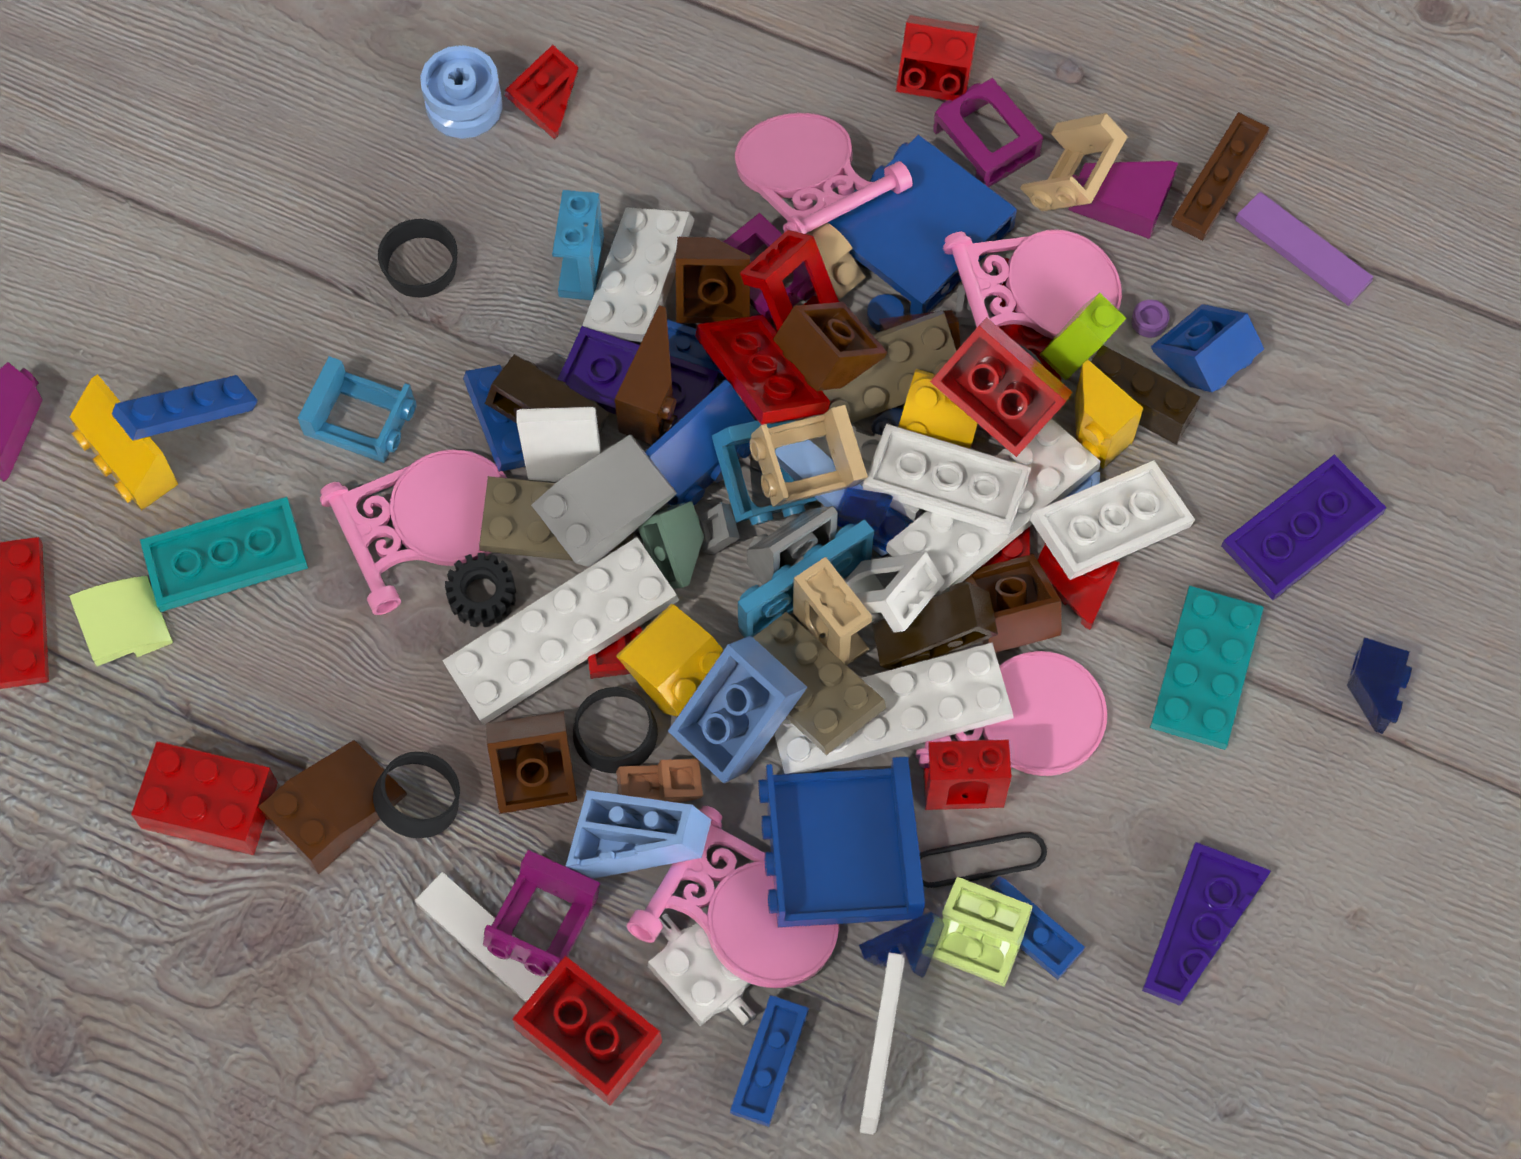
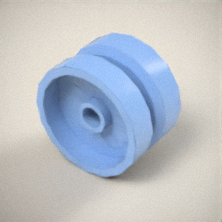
M461 45L447 47L435 53L425 63L420 76L421 89L425 100L427 116L434 128L446 136L460 139L471 138L489 131L499 120L503 109L497 67L490 56L478 48Z

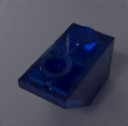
M1364 637L1356 651L1347 686L1374 731L1383 734L1390 722L1397 723L1402 709L1403 701L1397 700L1400 688L1405 689L1411 676L1412 667L1406 665L1410 651Z

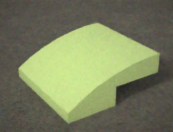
M147 576L109 582L69 596L90 654L97 667L132 652L135 653L136 657H140L173 643L162 612L159 611L156 605L153 589Z
M957 877L942 911L943 919L928 955L932 959L1005 987L1033 907L1022 901Z

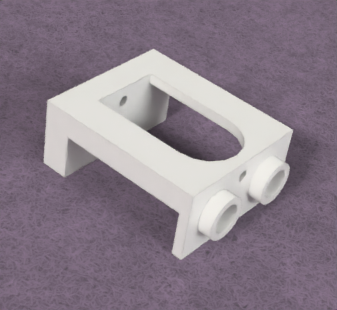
M927 552L861 561L845 580L870 614L882 613L893 632L905 631L945 583ZM900 571L885 589L875 576V574Z

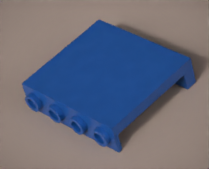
M918 134L909 144L907 142L903 143L896 151L893 160L886 166L881 165L878 167L870 179V182H875L885 177V168L900 161L910 172L913 182L911 188L900 194L889 190L828 222L853 247L849 251L851 256L911 302L910 313L912 315L929 313L961 281L953 254H946L943 246L946 244L945 238L955 232H965L966 236L971 238L973 244L1002 240L1014 228L1017 209ZM987 254L979 256L978 262H980Z
M908 757L892 758L891 768L773 775L772 764L766 765L765 779L758 780L759 802L767 803L768 815L761 816L763 840L770 839L771 852H765L764 855L766 876H773L774 889H768L769 914L776 913L778 928L922 919L925 896Z

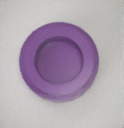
M1144 300L1134 308L1131 318L1132 327L1143 337L1154 338L1160 336L1167 328L1169 311L1159 301Z

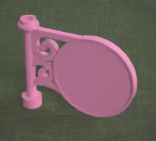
M790 113L767 119L745 133L735 151L736 168L740 179L750 189L763 196L787 220V223L783 225L784 232L791 230L806 234L889 190L900 194L913 185L909 170L900 161L886 167L884 170L885 177L875 182H869L861 178L851 166L853 151L851 139L847 131L838 122L812 113ZM838 187V194L833 192V189ZM782 198H792L794 208L790 207Z
M1046 230L1026 237L974 244L971 238L966 236L965 232H955L945 238L944 252L954 256L977 327L987 317L998 327L1007 324L1024 325L1046 337L1054 339L1079 309L1099 293L1118 310L1120 308L1122 288L1113 262L1099 246L1077 233L1065 230ZM1015 250L1008 264L1003 257L990 255L983 262L982 268L979 265V256ZM993 266H996L999 271L997 276L989 275L993 270ZM989 296H1000L1001 298L996 297L990 303L989 309L995 316L989 318L984 299ZM1002 299H1004L1006 302L1005 307H1001L999 305L1002 302Z
M443 450L428 454L408 467L352 490H348L340 482L329 483L321 489L320 502L322 506L332 508L372 592L368 595L367 602L374 615L389 613L401 603L395 587L391 585L385 586L381 574L390 567L411 560H423L437 565L454 566V563L458 560L462 564L466 563L465 556L469 554L475 560L478 559V553H485V556L492 553L479 551L488 476L507 478L502 471H498L497 466L492 461L469 451ZM394 485L390 504L382 496H370L363 504L364 513L369 518L363 517L358 512L357 506L361 500ZM380 507L382 513L378 517L372 518L374 516L372 508ZM390 519L392 520L393 528L386 526ZM388 537L392 539L393 545L389 548H386L387 544L384 539L377 541L375 544L376 552L381 559L374 563L368 546L378 538ZM402 544H403L407 549L401 550Z
M1027 652L1014 656L999 665L1014 718L973 729V734L966 735L964 732L955 734L958 741H976L980 739L981 734H983L985 740H1009L1011 768L1038 776L1059 775L1082 765L1098 748L1106 729L1107 706L1099 684L1082 665L1064 655L1053 652ZM950 736L925 742V748L916 751V758L919 760L918 765L922 768H929L928 742L952 741Z
M703 806L701 809H698L711 819L702 858L673 863L645 911L636 910L627 923L628 931L644 942H655L663 928L659 917L665 908H670L694 919L707 934L710 945L720 962L731 973L748 983L766 988H785L798 985L815 976L825 966L835 948L839 924L778 928L776 913L769 914L768 889H774L773 876H766L765 853L722 830V815L716 809L709 806ZM721 845L754 862L735 869L737 861L735 855L728 849L720 848L713 852L711 864L717 865L718 860L723 859L727 865L723 869H715L709 864L706 855L708 849ZM684 880L697 882L705 890V896L701 898L694 897L693 895H697L699 887L691 883L685 887L682 895L683 898L673 896L680 882ZM713 881L720 882L716 889H714ZM706 906H708L707 915L703 912L701 908H705Z

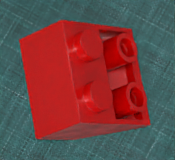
M910 15L905 27L896 92L952 101L964 95L968 89L979 26Z

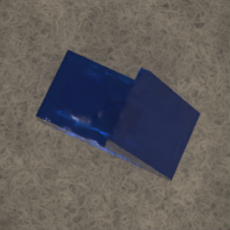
M847 487L836 508L838 512V526L842 528L848 524L855 526L865 519L874 530L873 545L887 552V543L914 521L890 508L893 496L885 493Z
M931 911L861 943L859 947L864 960L874 965L879 964L880 967L887 966L889 953L901 955V953L905 952L913 973L923 978L931 962L944 923L940 916Z

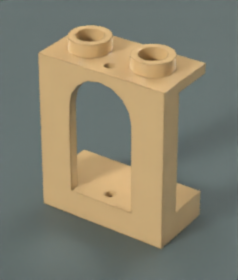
M1107 113L1056 123L1051 135L1064 148L1062 155L1048 180L1022 184L1020 188L1030 198L1031 203L1041 211L1092 203L1128 137ZM1103 151L1086 184L1082 187L1073 177V174L1083 156Z
M845 405L831 408L824 415L771 428L764 424L751 434L750 451L754 460L759 461L763 474L761 476L762 490L767 498L770 497L772 507L854 487L868 477ZM825 436L836 471L794 482H784L774 449Z
M824 557L794 577L793 614L804 628L846 666L868 652L869 647L857 631L872 622V615L830 561Z

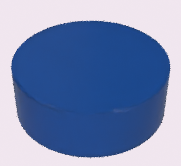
M889 294L874 297L867 308L868 323L879 332V319L904 315V307L901 301Z

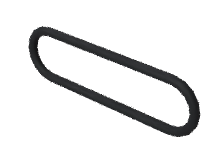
M1020 832L926 850L920 853V860L930 855L1020 838H1031L1039 843L1041 855L1034 863L959 877L967 881H974L1037 868L1045 861L1047 847L1039 835L1032 832ZM956 878L936 882L923 880V886L926 888H937L953 885Z

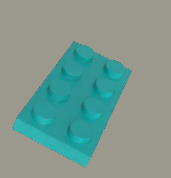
M288 497L140 540L156 605L160 612L308 568Z
M1189 586L1151 721V729L1226 750L1259 628L1263 606Z

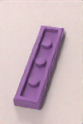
M1259 192L1237 214L1235 221L1347 306L1372 282L1373 276L1262 192Z

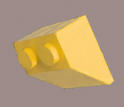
M1087 360L1082 364L1075 394L1076 440L1101 461L1100 467L1104 469L1134 441L1143 407L1093 363Z
M670 604L616 657L662 713L678 717L724 650L712 635L677 606Z

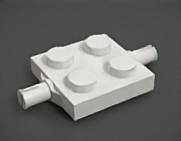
M667 914L662 915L661 919L659 918L663 925L661 933L668 940V943L661 952L648 961V968L699 1026H702L715 1014L727 1009L737 1017L743 1026H746L749 1021L751 1022L756 1017V1013L741 999L746 988L751 983L735 976L720 962L710 945L707 934L697 922L691 927L680 930Z

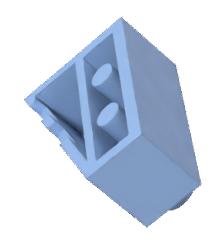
M587 790L566 867L591 879L702 858L711 819L691 804Z

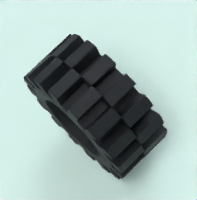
M478 553V559L475 560L472 559L471 554L465 556L466 563L464 564L460 560L454 563L456 570L450 569L447 574L449 581H445L446 596L453 614L458 615L459 620L464 624L469 620L472 627H477L478 622H482L484 628L491 627L489 621L493 619L497 624L502 622L501 615L504 613L508 616L512 612L510 605L515 606L516 602L514 578L511 570H508L507 564L503 560L499 563L497 556L492 554L489 559H486L485 553ZM488 579L494 583L496 589L490 599L483 602H475L466 595L467 587L474 580Z

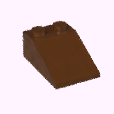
M661 305L658 306L615 397L619 433L627 436L632 435L635 439L652 445L668 432L678 420V416L674 415L676 399L673 398L667 312L666 307Z
M353 740L290 778L258 807L267 822L320 874L380 820L374 808L373 790L376 781L384 769ZM387 774L385 790L388 799L395 806L407 793Z

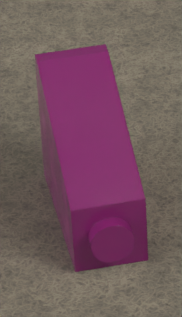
M1173 161L1114 162L1092 203L1071 206L1069 211L1150 239L1173 184L1178 163ZM1085 163L1079 176L1073 174V177L1082 187L1086 184L1097 163Z
M9 362L0 368V480L3 482L9 478L43 401L36 388L39 384L37 379L27 369L22 368L18 371Z

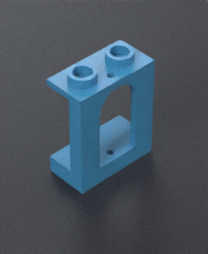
M562 190L552 252L553 257H563L558 286V295L561 298L592 300L595 293L604 244L599 193Z
M329 356L298 416V421L303 434L308 437L385 463L389 453H394L399 446L401 440L400 431L405 420L410 421L416 409V400H414L410 384L405 383L401 391L347 373L341 360ZM340 393L390 411L389 417L377 439L369 438L326 422Z
M795 419L780 421L772 424L768 423L767 427L771 428L795 422ZM758 421L730 426L711 435L735 521L737 523L750 520L752 526L774 520L772 514L783 512L784 518L794 514H802L806 512L805 505L817 500L815 497L776 507L770 505L761 508L751 501L735 446L750 442L751 434L761 426ZM780 467L784 482L796 481Z

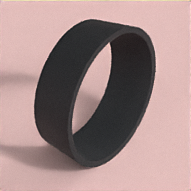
M411 219L397 224L385 234L379 245L378 262L388 282L395 290L410 297H428L445 289L454 278L457 268V244L451 232L440 223L428 219ZM415 238H430L442 243L449 250L453 261L446 273L431 283L423 285L404 284L391 277L388 269L391 255L401 244Z
M621 687L600 689L588 696L580 705L573 726V742L579 756L592 768L606 773H616L619 766H640L653 752L658 737L657 722L647 703L635 692ZM616 696L636 701L644 707L649 718L646 738L637 749L624 756L606 757L593 752L586 746L579 733V720L590 705L603 698Z
M409 752L393 759L376 781L373 790L374 808L381 821L389 829L405 837L428 838L438 835L452 824L459 808L460 784L455 771L445 760L427 752ZM409 764L430 767L447 779L454 792V801L439 816L429 819L409 817L398 811L388 799L385 790L387 774L397 767Z

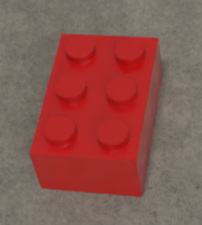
M987 317L930 381L1015 457L1023 451L1072 394L1069 388Z
M156 741L131 815L140 828L254 855L266 821L258 806L275 792L278 781L270 767Z
M567 956L560 961L512 1018L515 1028L520 1034L609 1106L612 1105L662 1044L661 1032Z

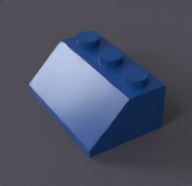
M724 380L645 451L677 492L667 502L671 506L690 501L693 502V505L697 504L709 485L714 481L720 482L724 479L711 435L730 426L755 421L733 386L727 380ZM750 442L735 446L738 459L740 457L746 458L751 454Z

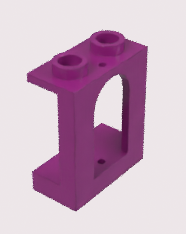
M993 78L982 84L976 83L972 85L964 95L954 101L948 100L935 111L933 132L938 134L944 130L976 168L975 177L987 187H991L1040 157L1043 136ZM988 103L993 106L1018 136V138L993 153L988 150L963 120V118Z
M758 213L723 242L748 255H752L764 244L769 247L782 233L761 213ZM804 261L793 270V282L789 287L785 288L792 307L801 300L807 301L816 293ZM750 287V304L761 315H764L772 325L774 320L761 289Z
M527 850L521 861L520 874L492 925L487 924L484 929L483 946L487 947L491 954L500 959L508 960L511 958L524 964V967L534 975L541 977L549 976L565 956L568 957L598 900L600 882ZM536 888L572 903L550 947L546 951L512 936Z

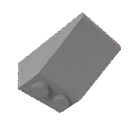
M628 435L561 478L532 504V507L576 564L590 567L609 554L675 496L677 492L634 437Z
M833 506L809 509L801 515H791L782 522L778 530L769 536L767 534L760 535L751 542L749 549H747V565L762 585L772 580L773 574L785 565H791L792 567L801 561L805 553L818 544L824 546L835 539L838 512Z

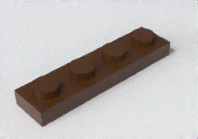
M1238 112L1175 213L1171 225L1203 241L1267 137L1270 127Z

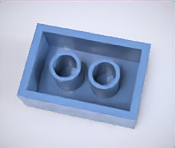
M748 636L727 645L668 732L719 780L726 783L745 774L808 687L752 636Z

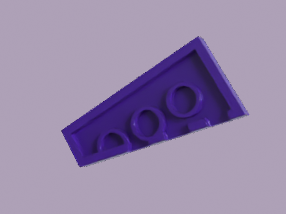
M1195 842L1142 991L1181 1006L1269 876L1271 870Z

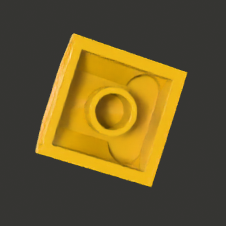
M916 369L898 427L970 449L978 423L930 382L936 374Z

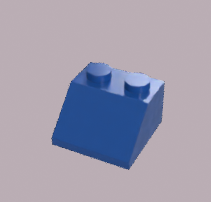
M1205 304L1200 305L1150 346L1152 351L1189 387L1208 392H1214L1224 387L1230 377L1240 369L1249 366L1253 362V358L1264 350L1248 313Z

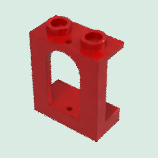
M791 230L785 231L740 272L744 285L761 289L776 325V332L779 331L793 309L782 280L803 261L817 296L813 295L803 305L839 302L815 238L812 235Z
M1009 740L928 742L929 768H924L923 771L925 810L1004 808L1012 779Z

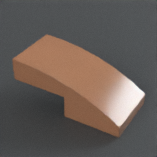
M698 759L660 760L658 765L619 766L616 771L619 795L677 803L703 797Z

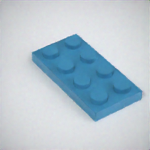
M864 519L855 526L853 524L846 525L837 532L835 539L826 545L818 544L809 549L803 559L792 567L791 565H785L778 569L769 582L761 587L755 585L747 589L738 601V630L744 638L748 636L754 637L785 612L789 615L793 613L794 577L824 557L830 561L843 579L848 577L861 561L871 560L874 530Z

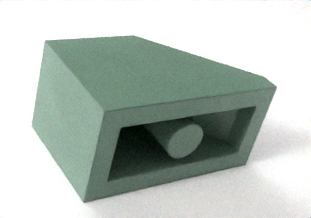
M692 501L658 510L638 527L645 549L672 589L683 588L690 584L704 539L699 517L696 514Z

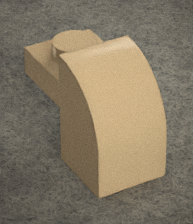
M829 223L806 233L814 236L836 296L840 300L866 278L849 253L853 247Z

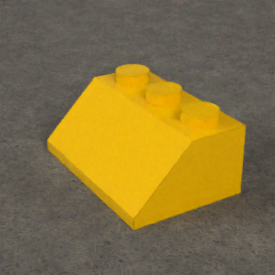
M97 374L91 378L69 416L76 428L71 434L84 451L91 448L96 454V457L92 460L105 477L112 474L118 481L114 487L124 501L129 503L133 500L142 511L176 487L178 482L163 452L150 437L132 441L113 417L112 412L115 404L119 403L120 400Z

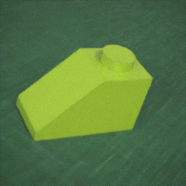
M1099 293L1079 309L1039 356L1066 381L1111 337L1125 321L1126 317Z

